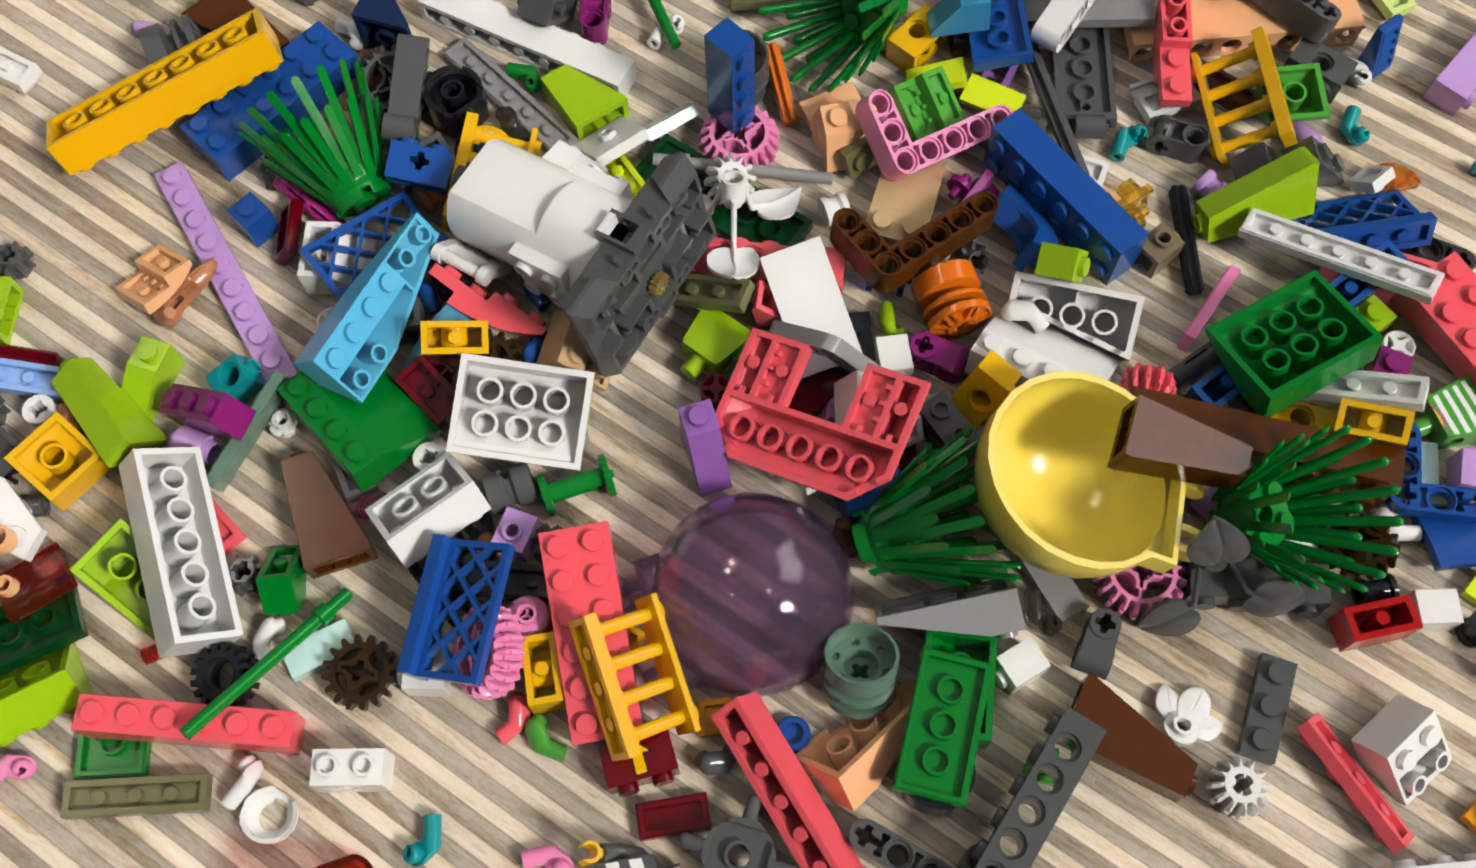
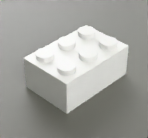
M447 452L365 509V512L407 569L414 563L424 559L428 554L433 534L446 535L452 539L455 534L472 522L479 520L483 514L492 508L471 477L455 458Z

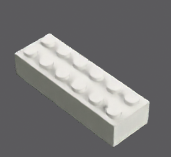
M200 447L133 448L118 467L159 658L201 653L205 648L211 649L210 645L215 643L234 644L244 634Z

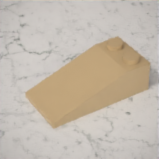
M897 160L898 165L902 168V164ZM943 160L899 181H889L881 172L866 221L889 246L932 220L947 161Z

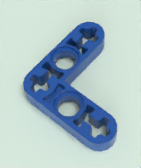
M1413 423L1405 455V461L1410 464L1412 472L1403 476V484H1407L1404 488V497L1410 500L1407 504H1403L1402 498L1396 497L1397 495L1390 496L1385 500L1387 507L1399 515L1476 523L1474 507L1468 506L1471 501H1475L1476 505V489L1422 483L1421 432L1417 425ZM1440 495L1445 498L1448 504L1447 509H1436L1430 502V496ZM1457 505H1462V506L1456 511Z

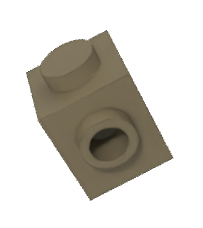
M1162 222L1149 232V236L1135 264L1148 277L1153 278L1178 257L1185 242L1175 230L1170 229Z

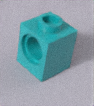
M235 353L206 375L212 390L225 392L244 404L260 392L266 383L261 374L263 369L255 359L246 358Z

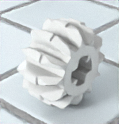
M730 153L725 155L724 161L716 157L713 160L714 166H708L705 171L709 177L705 178L704 185L713 187L707 193L708 197H713L716 194V187L721 186V175L729 170L743 172L747 177L746 186L750 187L749 194H753L755 188L751 184L757 179L755 175L748 174L753 168L752 164L743 166L741 164L743 156H739L734 162ZM721 199L719 200L718 205H721L723 203Z
M1237 755L1231 757L1230 761L1224 758L1217 761V769L1212 768L1207 772V775L1213 782L1205 784L1204 789L1215 793V796L1209 800V803L1215 805L1220 802L1222 804L1221 815L1226 816L1233 812L1237 820L1244 819L1246 813L1251 817L1258 815V806L1264 807L1269 802L1262 793L1270 791L1272 787L1266 783H1261L1260 779L1266 775V771L1254 772V760L1249 759L1243 764L1240 756ZM1237 782L1242 787L1238 793L1233 788Z

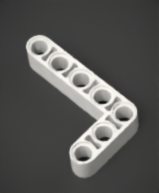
M1051 0L1030 34L1031 41L1058 53L1095 0Z

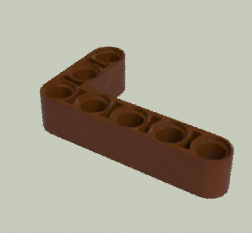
M979 191L891 246L857 211L850 208H842L834 213L830 231V242L874 290L880 293H890L987 232L992 227L999 201L991 192Z

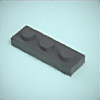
M1264 652L1258 656L1235 754L1269 766L1275 764L1298 664Z

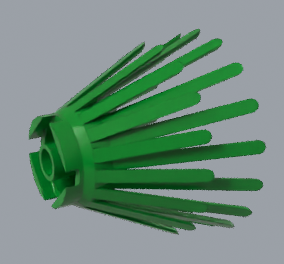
M798 0L762 6L758 10L760 15L789 11L786 14L788 20L819 14L766 32L762 38L764 41H770L817 25L793 37V42L800 44L782 53L783 61L785 62L839 33L806 57L807 64L790 76L789 81L792 83L797 82L854 39L809 86L808 92H814L865 42L828 87V93H830L841 81L847 83L864 59L865 61L859 69L858 76L865 72L871 60L873 63L875 62L892 28L901 21L898 20L900 15L906 13L908 0Z
M340 59L339 68L346 90L347 105L354 127L356 143L326 69L321 64L317 66L316 71L330 103L324 107V112L338 141L335 140L298 76L291 77V84L311 118H301L300 124L273 91L266 93L267 99L298 138L287 128H283L280 133L254 107L247 108L248 113L284 149L269 136H260L246 123L237 121V125L250 136L241 131L236 133L278 164L275 165L266 158H259L264 163L262 166L333 209L339 220H347L358 216L356 211L363 208L368 211L391 194L389 190H392L384 177L385 156L384 145L381 139L382 123L379 97L377 95L374 100L375 125L364 65L360 67L358 59L354 62V69L368 140L344 59Z
M1351 425L1344 426L1325 438H1320L1328 433L1330 426H1327L1302 443L1300 442L1304 439L1305 433L1297 435L1286 445L1284 439L1253 465L1251 472L1245 480L1239 481L1229 489L1219 488L1212 500H1219L1217 510L1209 511V520L1213 515H1216L1237 527L1248 538L1251 546L1250 553L1248 554L1250 557L1296 586H1299V581L1312 589L1320 590L1319 585L1314 582L1316 581L1343 594H1346L1345 589L1335 583L1343 584L1361 592H1368V588L1361 583L1306 562L1305 558L1378 579L1385 578L1387 574L1380 569L1355 563L1350 557L1288 540L1395 556L1399 553L1397 547L1361 541L1363 537L1359 532L1307 526L1399 527L1404 523V519L1400 516H1328L1361 513L1363 506L1359 503H1337L1398 495L1401 489L1397 485L1306 497L1354 485L1357 482L1356 477H1354L1355 475L1389 465L1390 460L1387 457H1380L1286 485L1340 462L1344 455L1365 447L1373 441V438L1370 436L1362 437L1296 467V462L1349 433L1352 428Z
M966 426L942 448L935 449L915 466L930 451L932 442L928 444L867 507L855 510L852 513L851 518H861V523L851 525L859 556L863 563L873 560L877 567L868 570L871 575L877 576L888 572L971 589H978L972 583H981L979 578L1004 581L1021 580L1019 575L1007 573V569L1022 568V564L1018 561L932 558L995 554L997 550L1008 549L1001 541L977 542L973 537L921 542L990 527L986 518L982 516L969 518L967 511L946 515L979 502L977 492L974 493L975 488L973 485L969 484L962 488L958 486L974 477L975 466L932 488L966 466L968 462L967 456L977 449L980 439L975 440L932 470L964 444L965 440L973 433V427L967 430Z

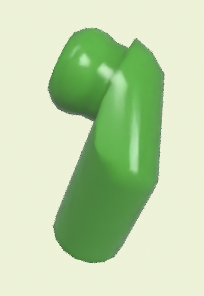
M533 715L525 725V733L532 750L535 753L562 762L567 753L568 746L549 738L547 732L549 721L544 715Z

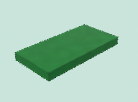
M927 647L922 648L893 780V791L962 809L966 808L994 664Z

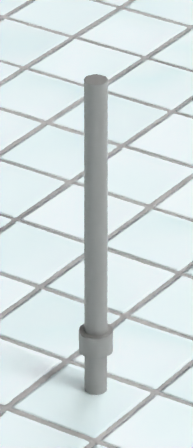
M653 153L652 165L658 166L664 156L670 154ZM685 153L695 170L706 171L708 166H714V159L690 157L689 153ZM752 164L753 168L748 173L756 177L832 185L833 173L759 164Z

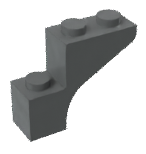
M1313 136L1303 139L1298 144L1281 151L1278 149L1273 150L1266 143L1262 142L1229 158L1236 181L1279 157L1305 146L1320 161L1317 186L1327 187L1338 186L1345 182L1342 171L1345 170V165L1338 153L1333 154L1326 143L1321 144Z

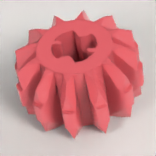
M1151 362L1145 366L1141 363H1136L1135 367H1127L1119 383V386L1128 392L1133 385L1176 395L1177 390L1173 373L1165 371L1164 366L1155 367Z

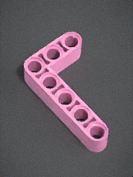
M882 89L873 91L860 100L855 109L856 117L884 177L889 181H899L988 141L992 127L1013 113L1006 105H996L912 142L893 98L887 91ZM872 104L875 105L877 112L873 109ZM884 131L889 135L890 140L886 138ZM897 160L902 164V168L898 165Z

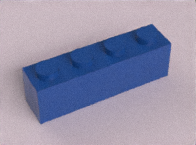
M726 17L704 35L708 113L734 134L741 127L748 126L755 117V45L753 37Z

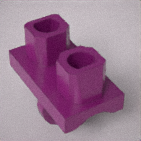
M988 168L971 185L969 182L972 178L967 173H964L962 177L953 175L947 181V187L950 190L947 195L948 198L952 201H955L957 197L960 198L955 205L979 191L991 192L996 197L1001 192L990 182L994 174Z

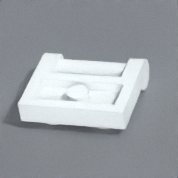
M458 238L438 242L430 252L432 260L438 263L445 262L475 278V282L483 287L488 286L492 279L512 273L514 267Z

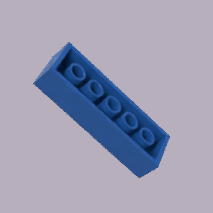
M320 21L316 22L281 49L284 62L280 63L276 70L269 73L263 72L254 77L253 81L244 87L237 86L228 91L222 99L212 101L180 126L191 146L228 181H231L264 155L236 133L241 131L250 136L237 125V121L246 123L260 136L267 135L278 144L248 113V107L257 109L280 133L283 128L293 132L291 127L267 99L266 93L268 91H273L300 124L301 118H311L291 84L292 76L300 78L318 111L329 104L316 71L318 65L321 64L325 67L337 97L346 91L339 68L340 59L346 61L350 79L356 78L354 62L358 59L357 54Z
M1021 108L992 127L983 161L986 167L993 174H996L1006 186L1010 183L1029 199L1048 220L1056 236L1067 246L1089 251V271L1095 278L1100 279L1107 286L1134 266L1149 233Z

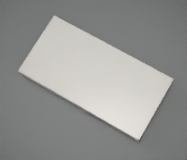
M820 236L760 257L782 322L833 334L862 353ZM812 353L802 377L805 379L838 367V365L825 356Z

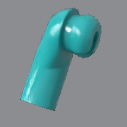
M1350 105L1344 112L1339 130L1349 144L1360 146L1369 140L1370 131H1365L1366 127L1364 126L1358 127L1357 122L1361 109L1358 106Z

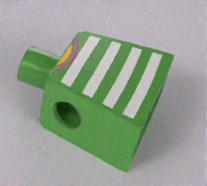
M1469 375L1427 396L1424 412L1415 411L1416 418H1414L1413 423L1420 429L1421 437L1426 436L1429 442L1438 443V449L1476 444V387Z

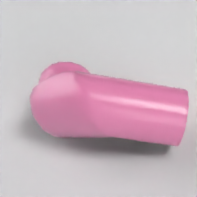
M5 755L0 759V782L6 777L29 778L35 773V761L27 755Z
M554 844L521 851L524 868L538 866L546 868H574L571 857Z

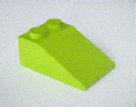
M120 518L70 571L152 637L154 632L132 528Z

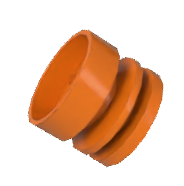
M955 259L939 263L925 270L913 281L911 286L912 294L918 308L923 311L922 319L927 325V331L946 340L956 339L976 331L991 318L992 308L987 301V296L983 289H979L981 282L971 261Z

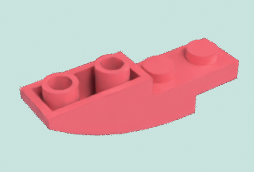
M1157 0L1153 44L1154 86H1158L1159 106L1189 107L1193 101L1189 48L1193 43L1190 0Z
M435 263L428 272L454 292L447 303L476 321L488 320L489 327L507 333L528 337L546 336L547 329L544 328V325L547 322L533 311L529 315L518 308L521 302L508 292L501 296L495 291L487 301L485 300L488 295L487 292L475 283H472L470 287L460 281L463 274L448 264L443 268L438 263Z

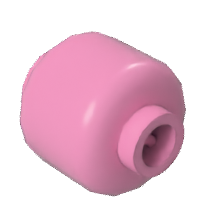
M530 595L522 596L514 600L508 607L513 614L518 615V623L523 625L522 636L551 632L553 625L551 612L547 604L540 598Z

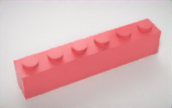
M758 692L735 697L711 715L799 867L864 868Z
M80 694L71 730L88 738L299 755L306 720L294 711L228 706L188 740L181 734L179 729L208 704Z

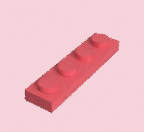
M1316 713L1296 727L1300 732L1303 744L1310 751L1315 752L1324 763L1323 767L1329 778L1339 783L1347 793V798L1352 808L1357 813L1363 814L1370 823L1375 838L1382 845L1387 846L1393 854L1404 849L1414 838L1413 833L1322 716Z

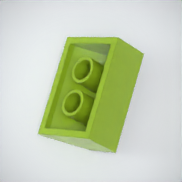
M75 643L69 644L0 676V748L11 744L19 735L31 729L32 731H37L44 728L52 719L64 713H74L79 695L89 694L90 683Z

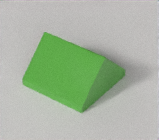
M1320 63L1277 66L1292 122L1322 120L1331 117ZM1260 84L1256 85L1255 101L1263 99V95L1268 94L1266 85L1262 87ZM1266 110L1256 114L1267 124L1275 120L1273 111L1268 113Z

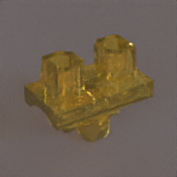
M1129 178L1116 191L1121 198L1117 203L1144 228L1146 225L1145 216L1150 213L1146 207L1148 204L1147 196L1152 194L1154 189L1149 183L1140 187L1132 178Z

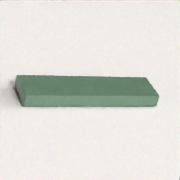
M275 369L250 406L256 413L242 440L230 438L207 473L210 487L224 493L272 418V415L281 404L282 399L276 388L290 379L285 374Z

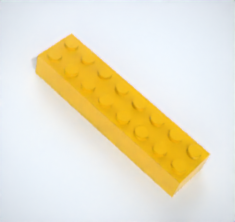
M258 7L48 119L46 122V149L70 176L79 171L86 172L105 157L112 158L129 144L142 142L147 138L148 134L155 130H163L170 127L181 116L185 114L192 115L209 101L222 99L228 91L235 87L248 85L253 81L254 77L261 73H269L276 70L280 63L284 62L278 37Z

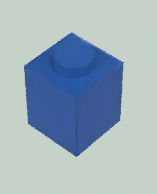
M251 192L227 210L238 230L257 248L278 232L279 224L270 209Z

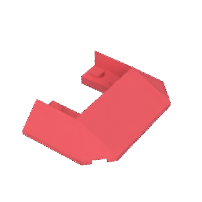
M752 327L715 412L725 443L724 448L727 457L844 501H849L891 481L929 392L931 383L868 363L843 423L839 425L789 408L814 349L808 344Z

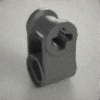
M1159 115L1155 118L1153 134L1146 141V147L1151 153L1170 157L1188 164L1197 163L1201 160L1210 139V133L1206 127L1176 119L1171 115Z
M1101 608L1096 610L1087 619L1080 640L1075 648L1070 668L1086 674L1090 673L1097 678L1106 680L1114 660L1115 647L1122 624L1119 615L1109 608ZM1099 621L1105 623L1104 629L1107 630L1105 633L1100 632V625L1097 624Z

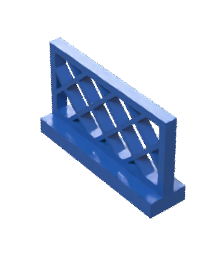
M1399 190L1315 202L1314 214L1305 216L1309 219L1297 218L1292 221L1376 249L1389 239L1401 250L1431 245L1438 218L1432 212L1420 213ZM1388 202H1394L1397 206L1390 205V204H1386V203H1388ZM1355 207L1365 208V209H1368V211H1367V210H1363V209H1359V208H1355ZM1327 211H1331V212H1335V213H1339V214H1338V215H1335V214L1328 213ZM1377 211V212L1389 214L1390 216H1386V215H1382V214H1378V213H1374V212ZM1345 216H1350V217L1358 218V219H1361V220L1358 221V220H1354V219H1351V218H1347V217H1345ZM1316 220H1319V221H1323V222H1327V223H1331V224H1330V225H1327V224H1323V223H1319V222H1315V221H1316Z
M405 191L299 249L300 256L337 302L354 282L356 276L363 271L362 269H357L359 257L373 259L378 253L361 249L363 237L382 241V248L385 242H388L393 236L387 235L388 224L403 225L408 220L406 218L390 216L393 207L402 203L410 212L409 218L413 213L418 212L432 226ZM370 220L385 222L384 232L382 234L364 230L365 224ZM441 232L436 243L448 240L449 238L444 232ZM345 234L358 236L357 248L338 245L339 238ZM319 249L333 251L331 264L316 261L311 254ZM337 252L356 256L354 268L335 265ZM430 259L428 266L432 265L436 261ZM333 272L352 275L351 283L339 289L332 281Z
M433 534L396 672L418 680L428 681L430 679L481 686L515 546L508 543L451 539L446 535ZM462 549H468L474 558L460 569L459 561ZM501 552L499 565L489 571L484 561L493 553ZM479 566L484 577L470 587L465 576ZM460 582L465 592L455 601L451 602L452 588ZM489 584L492 589L491 597L481 606L475 595ZM470 600L475 612L464 621H461L457 610ZM451 616L456 627L443 637L441 635L443 622ZM480 619L483 624L482 633L472 641L467 629ZM461 635L466 647L453 657L447 645ZM442 651L447 662L437 671H431L435 655ZM471 654L474 659L471 676H466L462 674L458 664Z

